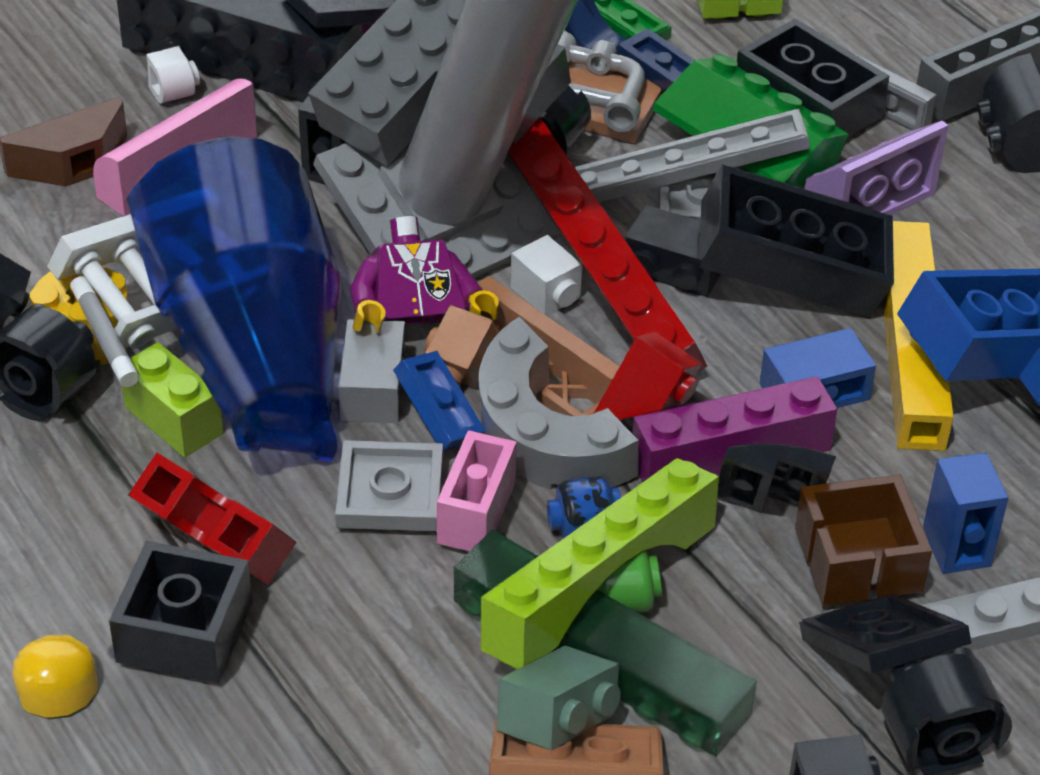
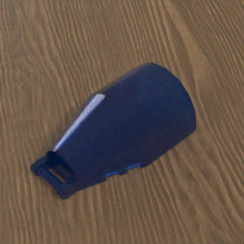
M221 137L188 145L158 161L133 187L126 198L155 305L163 317H172L182 333L178 339L181 347L185 352L193 351L205 371L200 377L229 421L239 450L255 453L262 448L308 454L315 461L330 462L334 459L338 446L330 416L333 405L342 289L340 273L305 169L289 150L259 138Z

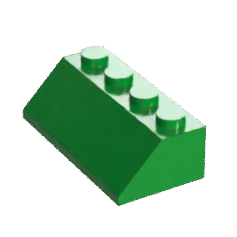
M715 54L711 58L694 60L657 99L652 109L692 136L799 109L808 135L810 148L741 166L753 174L796 187L805 186L807 178L837 165L849 135L836 127L835 121L831 117L808 110L802 106V101L798 97L778 92L769 86L770 82L766 78L745 72L737 67L738 63L736 60L722 54Z

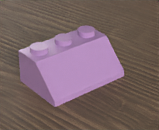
M939 121L882 142L874 148L850 157L846 161L807 178L805 189L889 215L901 211L935 194L948 124L944 121Z

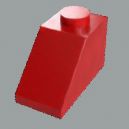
M656 332L637 336L594 413L608 408L620 420L661 411L679 404L683 405L690 399L698 386L699 380L695 376L702 363Z

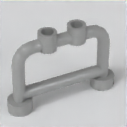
M563 32L558 44L565 48L568 62L587 65L591 72L598 75L606 74L609 70L628 76L621 94L570 83L569 86L577 94L582 90L590 105L605 108L603 114L604 121L611 129L618 132L632 130L641 113V107L637 101L645 82V72L641 65L631 58L617 55L615 46L609 41H597L592 49L576 46L574 36L568 32Z

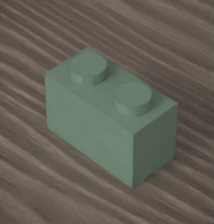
M563 646L499 678L497 731L553 750L616 714L620 701V689L618 687L619 663Z

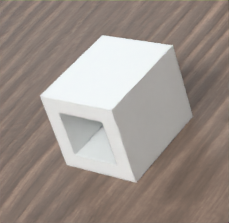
M548 235L511 253L510 287L546 316L563 307L570 306L574 301L581 298L582 263Z

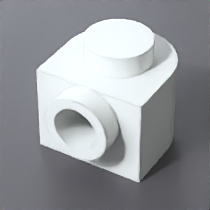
M179 46L147 54L148 87L160 104L194 95L195 86L200 83L199 72L195 63L187 60Z

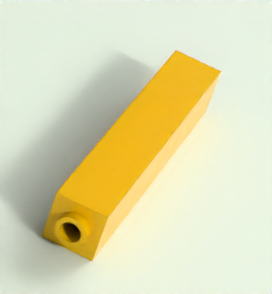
M893 221L894 284L882 300L897 449L946 451L953 421L949 381H945L935 370L932 361L918 342L911 337L910 331L897 315L923 271H935L929 223Z

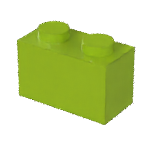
M157 342L130 358L139 375V380L131 387L122 386L124 406L184 458L224 434L219 392L164 346Z

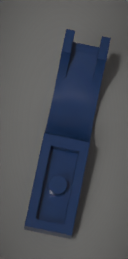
M578 0L565 28L566 32L574 36L576 46L592 49L597 41L606 40L611 42L616 48L617 55H622L638 62L645 72V77L665 91L694 61L690 56L648 28L631 38L622 37L612 30L602 18L595 0Z

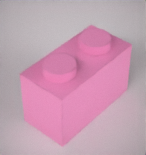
M468 430L437 500V544L482 555L487 554L516 483L517 441Z

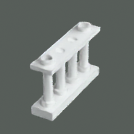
M211 189L61 236L47 265L57 280L76 274L78 276H85L118 320L115 331L123 347L131 346L133 349L142 347L154 337L232 308L252 306L264 295L265 291L263 288L273 273L269 265L244 272L210 228L212 225L211 219L220 204V201ZM186 237L196 239L226 279L209 285L176 241ZM150 249L160 251L190 292L172 298L139 253ZM112 262L123 263L153 303V306L135 312L102 266Z

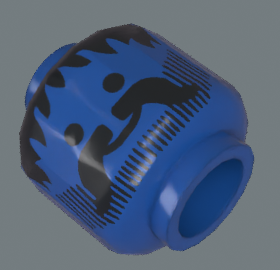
M600 476L562 481L557 487L555 499L547 500V518L550 530H559L562 539H564L621 498L619 488H611L608 481Z

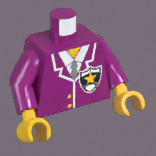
M403 216L390 220L392 243L379 245L371 253V256L362 261L350 286L353 308L356 313L352 328L357 332L361 331L363 321L372 323L376 328V333H380L384 321H403L405 325L439 323L443 320L450 305L465 310L466 306L469 308V312L480 316L481 311L490 313L493 320L497 319L498 297L494 293L481 288L454 252L448 251L443 240L420 241L418 220L415 216Z

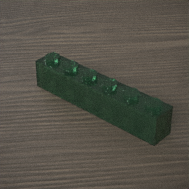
M492 529L454 566V602L459 604L468 614L481 617V597L533 561L538 555ZM596 590L587 600L570 624L558 647L551 651L553 652L563 646H568L619 663L618 687L622 702L631 706L641 717L654 720L678 734L688 745L700 747L715 757L720 754L752 716L757 686L756 680L599 590Z

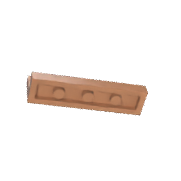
M487 276L479 281L478 284L483 290L490 291L498 297L497 319L493 320L490 313L481 311V316L493 320L497 333L520 316L548 345L549 374H554L561 379L562 384H548L537 393V401L551 411L569 416L593 414L620 366L492 277ZM568 398L589 399L595 405L582 413L568 403Z

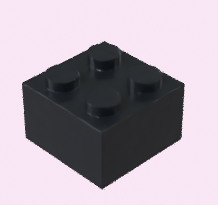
M146 541L109 620L115 662L219 683L252 604L248 560Z

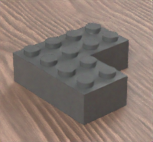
M396 0L308 93L319 126L388 166L413 138L466 0ZM559 44L513 140L514 144L521 139L571 83L566 50Z

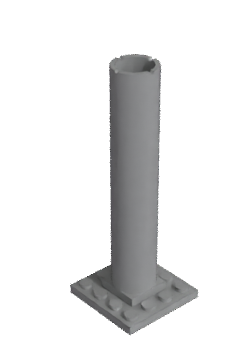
M466 0L413 138L399 155L386 166L349 143L316 155L314 167L370 254L379 245L392 243L390 220L403 216L417 217L420 241L443 240L448 251L454 252L474 278H478L510 263L512 252L546 235L556 242L560 235L559 230L507 153L578 0Z

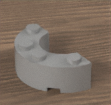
M520 316L505 326L494 337L482 358L479 370L481 420L485 429L484 434L517 441L516 475L530 483L552 489L553 484L559 485L565 480L597 476L605 478L611 487H615L637 477L638 439L608 408L591 415L569 416L551 411L537 401V393L550 383L548 345Z

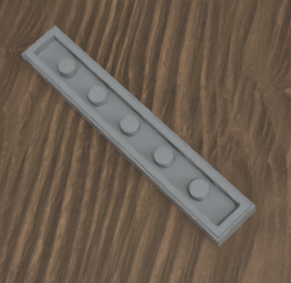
M795 109L576 166L575 168L600 203L718 172L722 164L735 168L808 149L810 145L800 110Z

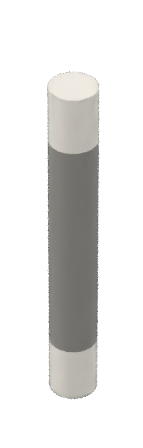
M86 277L75 278L71 282L70 287L120 385L123 387L133 386L139 380V375L94 289Z

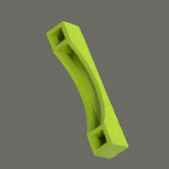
M676 458L481 597V651L515 669H519L550 653L558 647L570 624L591 595L622 564L642 551L659 545H675L687 549L715 527L719 476L699 468L692 462Z

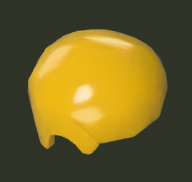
M69 634L45 635L26 644L18 652L17 658L13 662L12 675L21 706L28 713L45 718L68 716L86 707L99 688L96 663L91 650L86 644Z

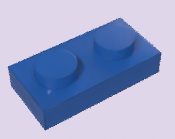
M438 351L403 359L393 369L435 442L443 444V451L461 446L468 430L482 434L485 433L483 425Z

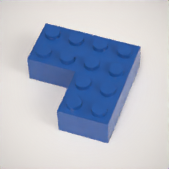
M1040 269L923 271L897 315L910 331L911 337L918 342L932 361L935 370L945 381L1019 378L1031 393L1034 402L1040 406Z

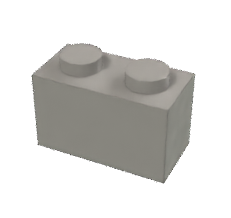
M347 319L345 339L337 338L335 346V367H341V372H332L331 401H339L340 421L399 423L402 385L393 369L405 359V322L384 321L380 333H376L375 326L367 321H363L360 332L354 331L352 328L354 320Z

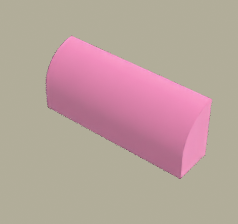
M235 79L98 158L93 168L96 197L122 216L132 214L257 138L253 83L246 79Z

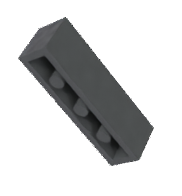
M1040 10L921 59L917 85L937 94L933 116L939 121H945L977 107V101L983 99L984 87L990 75L1000 65L1012 58L1031 53L1040 75Z

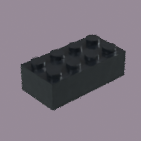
M722 164L701 201L698 267L870 318L894 284L893 216Z

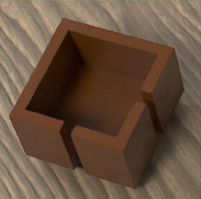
M901 474L801 487L795 530L806 561L811 562L810 572L823 606L868 600L869 592L874 590L877 597L889 594L899 596L924 591L932 549Z

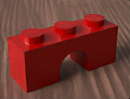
M156 452L128 494L129 497L217 554L248 560L250 575L266 585L270 584L297 543L271 522L237 501L228 499L195 475Z

